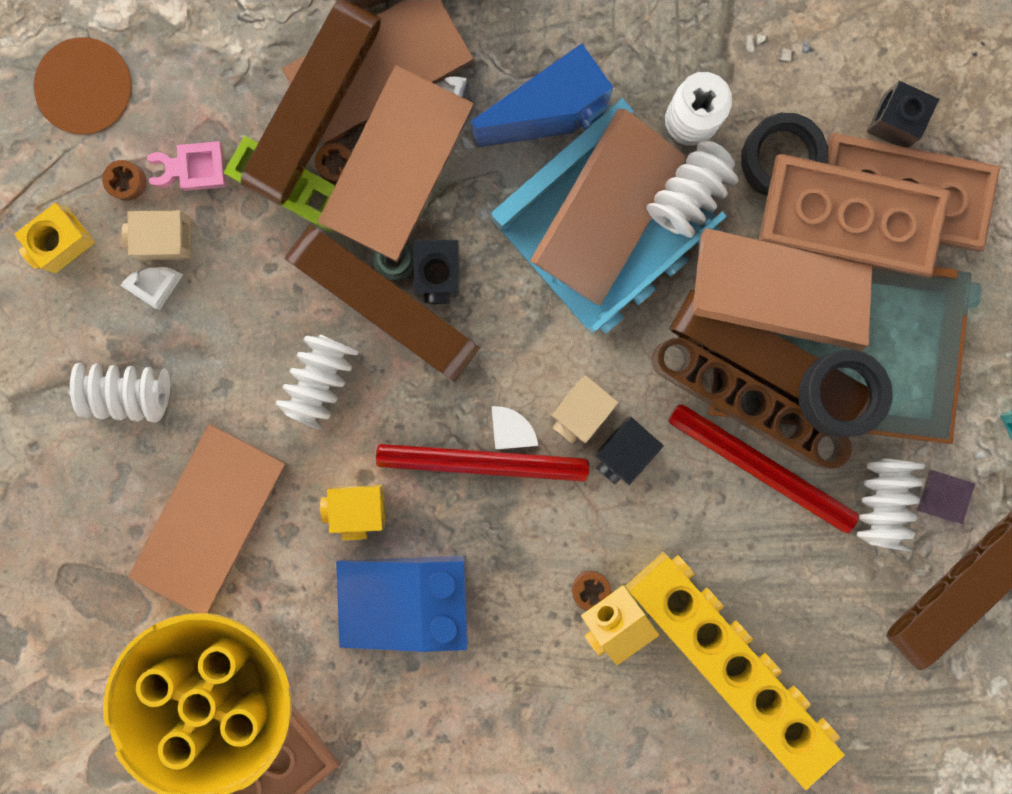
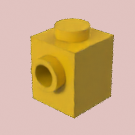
M384 484L341 486L327 489V497H321L320 512L322 523H329V533H341V540L367 539V531L383 530L386 527Z
M624 585L581 615L590 629L584 636L599 657L607 653L616 666L659 636Z

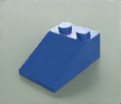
M581 43L471 120L473 141L477 147L571 134L580 127L586 130L605 114L604 111L609 107L608 103L613 86L583 43Z
M465 556L336 561L339 648L416 652L467 650L469 639Z

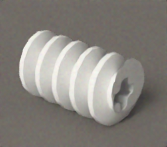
M697 72L688 76L677 88L665 114V127L669 136L677 143L685 146H698L701 141L709 140L730 112L732 94L728 84L720 76L710 72Z
M709 140L701 141L697 146V151L690 153L686 164L681 165L677 169L676 177L670 178L666 182L665 190L659 191L655 195V203L647 205V212L663 228L672 233L692 238L695 235V231L689 224V221L703 225L706 218L700 211V208L708 212H714L717 205L711 195L718 199H725L728 192L723 184L735 186L738 183L737 175L733 172L735 166L734 159L721 145Z
M319 335V337L305 336L304 342L312 349V353H297V358L306 366L304 369H290L289 372L299 382L297 385L284 384L282 389L292 398L290 401L277 400L275 405L285 415L324 431L323 427L315 419L330 418V411L322 404L323 402H337L338 397L329 388L330 386L343 387L345 385V381L336 372L337 370L351 371L353 366L343 356L344 354L358 355L359 351L323 335Z
M78 362L74 364L70 378L72 406L77 416L81 418H88L94 415L98 419H106L111 415L113 419L121 421L128 416L130 420L139 422L145 417L147 421L156 423L161 420L168 405L171 386L168 371L163 368L158 380H154L152 368L145 367L141 379H137L135 367L128 366L124 377L120 378L117 365H110L106 377H104L100 364H93L89 375H86L84 364Z
M881 458V461L868 463L867 468L878 474L879 477L865 480L864 485L876 491V495L863 497L862 503L874 510L872 513L859 516V519L870 525L871 529L857 532V537L871 545L913 551L901 543L902 540L915 537V532L903 526V523L913 522L918 518V515L907 510L906 506L919 504L920 498L908 490L909 488L923 485V480L912 475L911 471L924 469L925 464Z

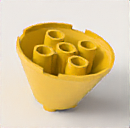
M189 613L167 618L135 637L116 660L107 680L103 701L105 726L108 725L111 738L117 750L115 752L116 757L134 779L157 794H231L248 787L270 767L280 752L288 733L292 711L291 692L287 675L282 663L270 645L246 625L228 617L208 613Z

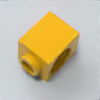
M57 202L14 234L23 245L19 249L20 254L35 270L40 268L55 274L96 243L71 209ZM57 231L59 243L55 249L48 251L45 245L46 238L50 233Z

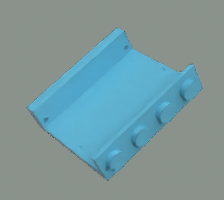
M623 98L490 213L491 221L591 335L599 328L605 334L608 333L625 318L620 312L631 300L640 305L657 290V287L652 283L664 271L671 277L690 261L685 253L696 243L700 245V235L705 228L721 231L717 225L727 217L723 211L716 217L713 212L700 208L706 221L703 225L689 221V224L695 231V235L692 238L672 233L651 218L601 306L593 304L530 262L617 109H626L633 114L634 110Z

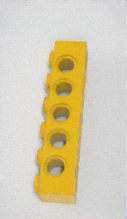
M662 552L627 583L625 587L798 783L807 790L845 756L835 744L841 737L823 717L818 722L814 721L806 712L811 703L794 685L788 690L777 679L782 671L765 652L757 657L749 648L748 644L753 638L738 621L734 620L730 625L718 613L724 606L707 587L700 592L693 585L690 579L695 573L683 559L677 555L671 560L669 556ZM678 590L686 591L689 595L687 606L681 611L669 610L667 604L669 596ZM707 623L716 624V638L710 643H699L697 641L699 628ZM737 656L745 657L746 667L744 671L736 676L728 675L726 672L728 662ZM766 689L774 690L775 698L770 706L766 708L756 707V698L761 691ZM796 722L803 723V732L799 738L795 740L785 739L786 729L791 724Z

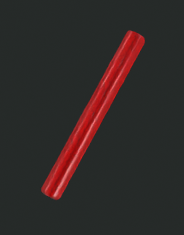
M678 404L671 413L668 422L675 428L840 531L850 533L855 528L859 520L858 513L684 404Z
M380 444L376 449V465L383 468L580 482L587 481L589 477V460L585 458Z

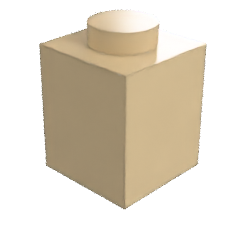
M180 210L127 211L128 223L123 224L121 237L123 247L128 249L129 256L138 260H191L190 216Z
M584 375L550 415L557 421L552 428L571 444L577 438L586 444L619 402Z

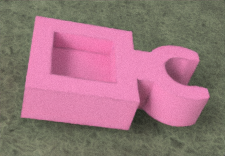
M220 141L177 145L178 158H170L160 152L151 153L147 156V161L151 164L165 165V173L161 177L149 178V183L157 188H167L178 179H180V188L184 191L227 187L226 175L223 173L226 169L224 146Z

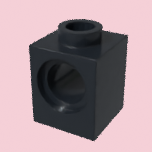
M899 80L884 93L867 132L893 145L908 148L922 138L940 99Z
M414 240V293L417 297H424L425 304H450V297H460V245L458 240ZM436 262L444 263L450 270L447 280L441 284H432L426 280L425 276L427 268Z
M627 417L594 454L601 461L596 469L614 485L621 479L630 486L664 445L635 419Z

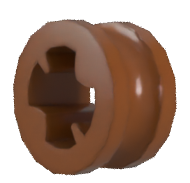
M336 142L327 143L322 146L315 157V167L319 175L334 185L337 184L343 169L339 167L341 172L339 174H332L330 168L324 165L327 158L332 160L330 155L339 153L342 161L347 162L351 155L350 150L346 146Z
M127 160L113 161L103 172L102 182L104 189L115 198L130 201L138 198L146 188L147 180L143 170ZM120 171L133 174V178L128 181L130 189L127 191L122 187L116 188L115 183L120 180V175L118 174Z
M597 571L582 572L575 578L572 585L573 598L577 605L585 611H588L612 594L609 582L604 575ZM593 579L594 585H597L598 582L603 585V589L598 592L599 600L595 602H590L589 597H586L585 600L580 597L579 593L585 590L584 582Z

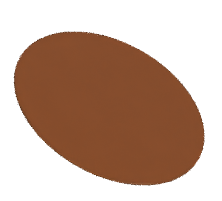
M72 38L55 45L40 61L34 77V96L41 113L55 127L72 134H92L111 126L123 114L131 95V77L124 59L113 47L94 38Z

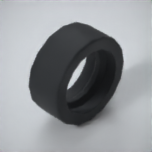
M780 112L765 118L747 136L741 150V167L747 182L757 192L768 196L771 177L762 169L759 161V149L763 141L773 133L789 131L798 135L807 146L809 160L827 164L828 145L822 130L811 119L798 113Z
M839 350L815 360L804 372L798 388L799 406L805 419L818 432L831 437L860 436L876 429L887 417L893 401L892 382L885 368L873 356L858 350ZM837 368H850L857 371L864 378L869 388L867 410L860 417L852 421H841L832 417L826 412L820 399L822 380L830 371Z

